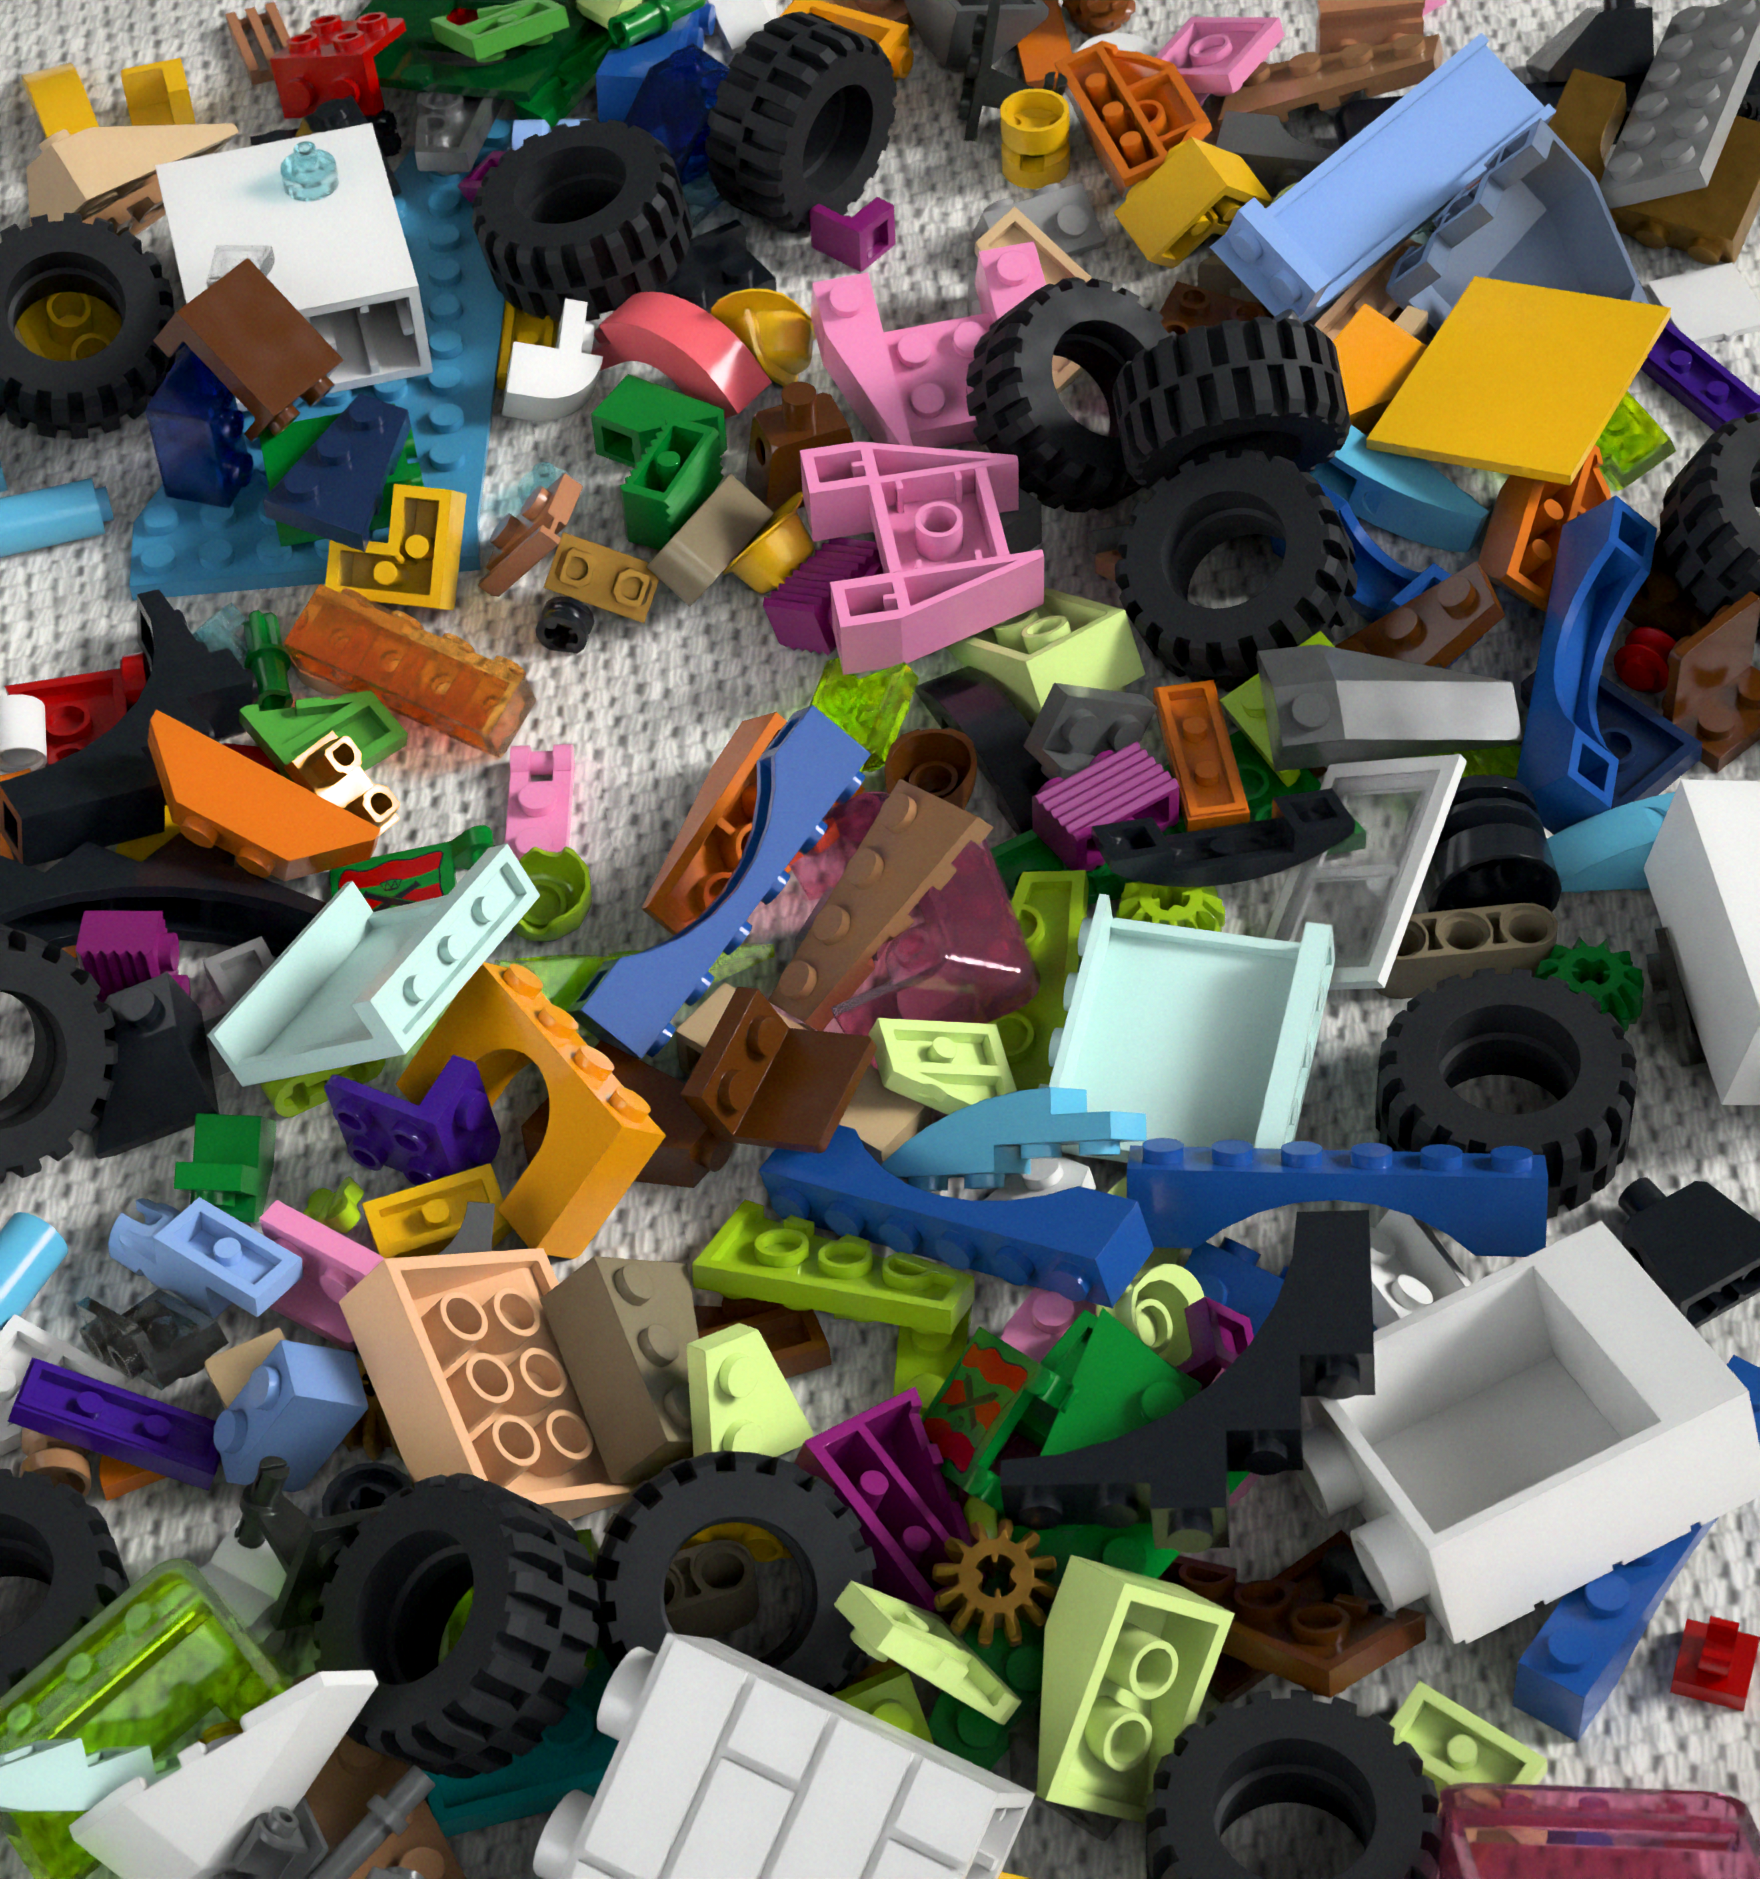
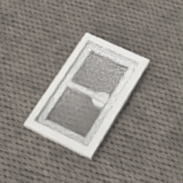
M1461 754L1330 764L1320 790L1333 788L1354 819L1355 831L1334 847L1289 869L1264 938L1301 943L1306 922L1332 925L1335 963L1329 990L1385 988L1467 762Z

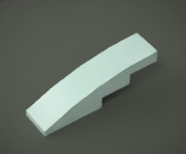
M82 1738L37 1740L0 1754V1812L89 1811L114 1790L138 1776L146 1778L150 1787L182 1767L177 1754H171L153 1761L149 1745L105 1747L85 1755Z

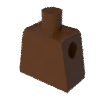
M807 382L788 384L781 392L782 405L758 411L752 417L745 483L749 490L773 513L798 492H803L800 450L854 442L848 423L831 394L824 392L816 394L814 386ZM803 500L798 509L805 507Z

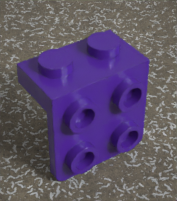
M453 1054L419 1106L339 1075H332L324 1086L333 1110V1116L338 1122L348 1147L349 1155L358 1164L367 1169L379 1171L385 1165L404 1173L405 1177L413 1185L418 1186L492 1163L498 1152L501 1135L477 1064Z

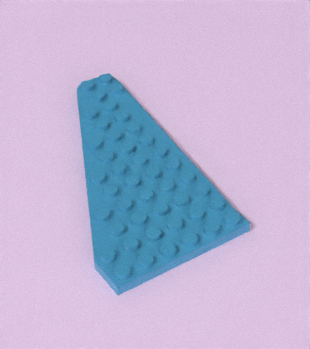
M495 119L470 172L442 175L437 171H418L414 145L393 173L402 193L393 196L419 286L433 373L325 395L311 408L304 402H301L295 407L300 412V415L293 421L342 413L359 393L389 404L395 403V406L407 409L417 458L407 460V463L419 462L424 487L448 489L467 494L459 572L481 570L480 512L497 383L496 377L505 299L503 294L497 290L474 231L471 218L474 211L473 203L466 199L457 185L494 150L507 152L512 148L513 124L515 120L519 119ZM249 411L211 418L133 522L130 590L133 600H137V594L157 589L166 598L325 584L330 540L323 539L281 547L276 522L266 517L263 499L269 493L260 437L251 442L244 435L246 430L255 421L254 416ZM389 527L369 531V541L388 543Z

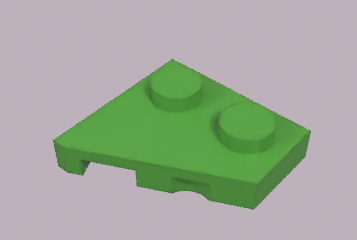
M521 0L512 4L477 9L479 19L461 26L447 21L446 16L430 20L436 41L480 63L499 60L506 56L507 49L521 44L533 46L548 42L553 38L552 33L569 27L565 6L551 0Z
M372 690L345 693L335 699H324L321 697L296 699L295 707L259 711L258 704L247 705L239 710V723L281 774L294 782L284 767L331 731L338 738L349 736L362 753V764L360 767L363 771L368 770L407 745L408 733Z

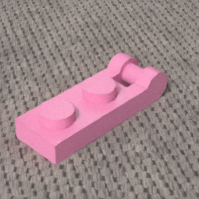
M554 744L553 751H531L530 745L511 746L510 784L505 844H508L517 860H520L533 847L549 852H561L564 847H569L575 769L574 748L572 744ZM553 775L552 781H531L532 776Z

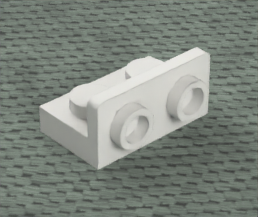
M1389 1209L1376 1228L1370 1227L1373 1323L1378 1329L1472 1284L1425 1222L1414 1216Z

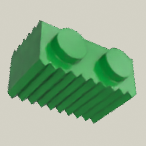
M676 417L665 419L666 425L660 426L661 432L655 433L656 439L650 441L651 447L645 448L646 454L640 455V462L635 463V469L630 470L629 477H625V484L620 485L625 533L629 542L661 550L715 491L724 475L721 473L723 469L720 465L722 458L719 456L722 450L718 447L721 442L717 439L720 433L714 427Z

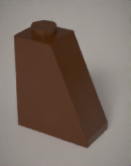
M602 1040L598 1042L594 1048L603 1053L613 1063L614 1070L611 1073L625 1088L635 1092L648 1103L651 1109L648 1114L649 1117L666 1135L634 1182L695 1188L709 1171H719L728 1161L734 1143L718 1140L680 1094L686 1084ZM549 1097L521 1126L528 1166L539 1151L547 1131L550 1111Z

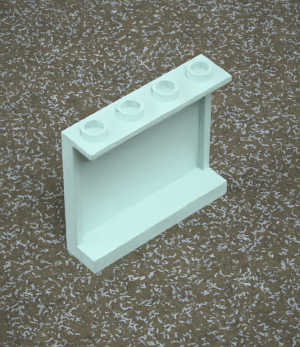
M508 844L488 848L450 893L441 897L373 912L353 881L346 882L207 1036L242 1087L404 1055L540 897V894Z
M1099 894L1093 918L1085 917L1081 923L1078 938V954L1083 958L1079 973L1070 972L1066 980L1063 1007L1065 1011H1068L1065 1026L1064 1028L1056 1027L1051 1036L1049 1066L1054 1068L1049 1085L1040 1084L1038 1088L1087 1090V1112L1117 1111L1146 1113L1147 1140L1171 1138L1181 1141L1184 1147H1212V1144L1217 1141L1234 1139L1249 1142L1253 1145V1148L1281 1149L1283 1144L1293 1142L1335 963L1332 925L1306 922L1301 943L1115 918L1112 917L1109 895ZM1145 1141L1120 1142V1155L1085 1157L1128 1163L1130 1145L1142 1146ZM1061 1145L1062 1153L1079 1155V1145Z

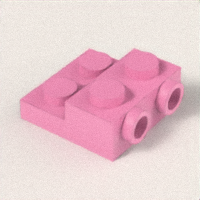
M1191 17L1155 57L1174 63L1199 105L1202 106L1204 100L1211 93L1215 96H1227L1238 91L1242 87L1243 82L1260 63L1267 59L1268 54L1285 35L1279 17Z

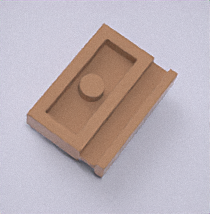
M1317 0L1318 20H1316L1315 52L1319 55L1340 52L1344 48L1356 43H1368L1374 46L1394 42L1397 38L1407 34H1421L1423 36L1425 0Z
M564 473L547 489L541 485L538 486L529 495L522 506L520 514L516 517L510 513L507 514L496 526L490 537V542L495 545L486 569L490 572L480 580L478 587L491 596L499 597L553 550L561 540L557 534L567 526L583 486Z

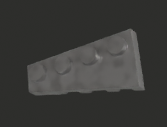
M421 51L424 56L433 61L452 66H485L512 60L511 58H501L493 62L480 63L464 54ZM419 91L417 93L418 117L416 118L415 157L418 171H437L442 175L470 172L505 99Z

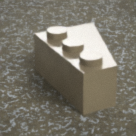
M594 1256L540 1298V1302L611 1483L640 1484L644 1480L648 1481L662 1472L663 1467L681 1459L694 1457L686 1344L698 1340L699 1336L688 1266L686 1263Z

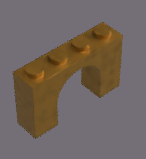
M1574 68L1556 106V113L1548 126L1592 173L1599 185L1606 169L1604 165L1606 157L1627 112L1625 83ZM1736 115L1707 187L1609 209L1618 232L1636 237L1640 243L1650 248L1663 249L1668 246L1685 251L1691 258L1703 264L1715 265L1718 261L1735 264L1760 208V122Z

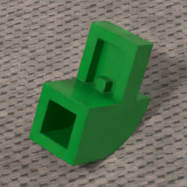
M196 1113L193 1162L175 1163L174 1189L191 1193L190 1205L200 1197L240 1222H258L259 1218L263 1215L274 1167L276 1121L263 1116Z

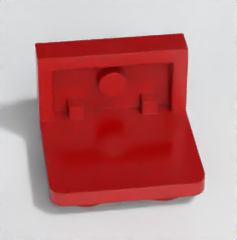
M383 12L369 13L360 16L356 20L341 21L339 15L321 16L310 22L311 27L305 32L287 39V46L270 58L284 119L303 118L315 112L322 103L328 100L343 99L350 95L353 96L364 115H377L385 108L373 57L406 31L403 18L387 19L386 14Z

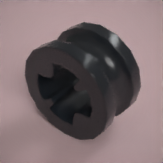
M559 596L548 600L545 603L541 613L542 617H540L535 629L536 637L549 650L578 654L584 650L589 638L588 635L593 628V613L588 606L572 597Z

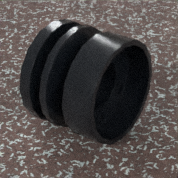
M1470 775L1460 779L1421 886L1428 912L1516 903H1535L1546 907L1551 912L1557 907L1562 891L1561 883L1533 793L1519 781L1500 775ZM1418 805L1410 814L1406 834H1408Z

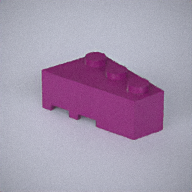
M915 1386L804 1441L794 1464L799 1465V1468L809 1474L818 1476L835 1490L834 1495L844 1506L850 1507L862 1525L859 1531L865 1544L872 1547L877 1566L876 1569L872 1570L874 1589L935 1613L951 1627L955 1615L961 1608L948 1612L936 1610L934 1604L935 1596L949 1587L941 1585L932 1579L933 1567L935 1564L944 1562L954 1563L944 1550L945 1542L950 1537L960 1539L969 1547L973 1546L970 1541L969 1528L959 1501H951L940 1472L944 1461L937 1443L930 1444L920 1418L919 1411L922 1407V1402ZM985 1572L982 1573V1590L988 1580Z

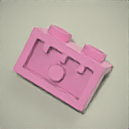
M276 1200L259 1218L263 1235L302 1258L304 1277L269 1308L347 1351L355 1350L357 1346L339 1301L384 1259L383 1256Z

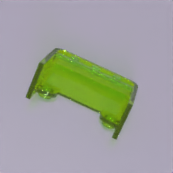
M171 1559L158 1564L0 1698V1754L37 1740L82 1738L85 1755L105 1747L149 1745L152 1759L154 1760L214 1707L217 1706L231 1722L241 1726L240 1720L243 1715L297 1685V1683L254 1631L193 1563L185 1559ZM88 1811L0 1812V1828L34 1879H86L102 1864V1862L73 1840L69 1829L72 1823Z

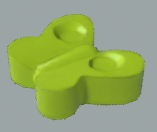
M348 1176L334 1193L326 1188L314 1191L307 1201L308 1207L302 1214L336 1232L346 1234L351 1231L360 1219L361 1214L357 1203L362 1199L364 1190L351 1176Z

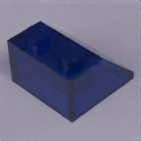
M694 43L674 51L669 57L649 68L624 121L629 129L635 125L652 134L653 137L665 145L670 157L673 158L682 187L708 172L706 163L710 158L705 152V138L710 136V126L707 124L710 109L715 108L718 99L715 93L720 81H725L731 70Z
M186 345L145 409L165 495L170 498L230 508L240 489L249 484L253 474V457L247 452L243 434L244 416L242 411L238 409L236 397Z

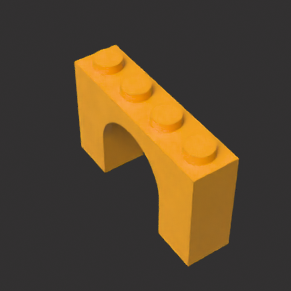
M484 962L453 999L396 1082V1086L410 1103L419 1106L454 1054L477 1064L492 1108L511 1079L522 1068L534 1062L540 1069L548 1089L550 1104L548 1127L539 1151L500 1205L498 1211L529 1249L544 1248L546 1255L574 1259L580 1256L666 1135L649 1117L648 1114L651 1109L648 1103L635 1092L625 1088L611 1073L614 1070L613 1063L603 1053L588 1046L576 1032L578 1029L576 1020L563 1009L553 1005L541 992L543 983L534 973L518 964H510L507 968Z

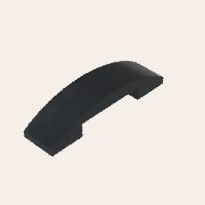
M966 666L915 686V692L941 729L950 727L965 733L973 741L977 755V767L997 793V808L1015 834L1018 836L1033 829L1032 796L1036 795L1039 789L1051 779L1042 773V764L1023 747L1031 727L1012 701L990 678L971 666Z
M1333 788L1273 797L1271 819L1164 836L1153 817L1092 826L1091 838L1113 873L1128 879L1154 885L1210 887L1253 880L1299 865L1334 847L1353 834L1355 831V821Z

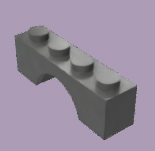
M1225 111L1216 142V147L1241 156L1271 197H1276L1284 188L1301 181L1339 150L1318 148L1296 140L1283 128L1279 116Z

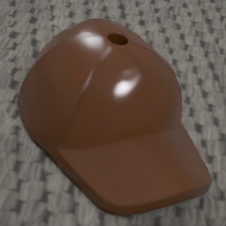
M951 728L949 730L917 729L901 735L892 743L885 760L884 774L888 797L898 780L902 779L965 810L976 783L977 755L973 741L965 733Z

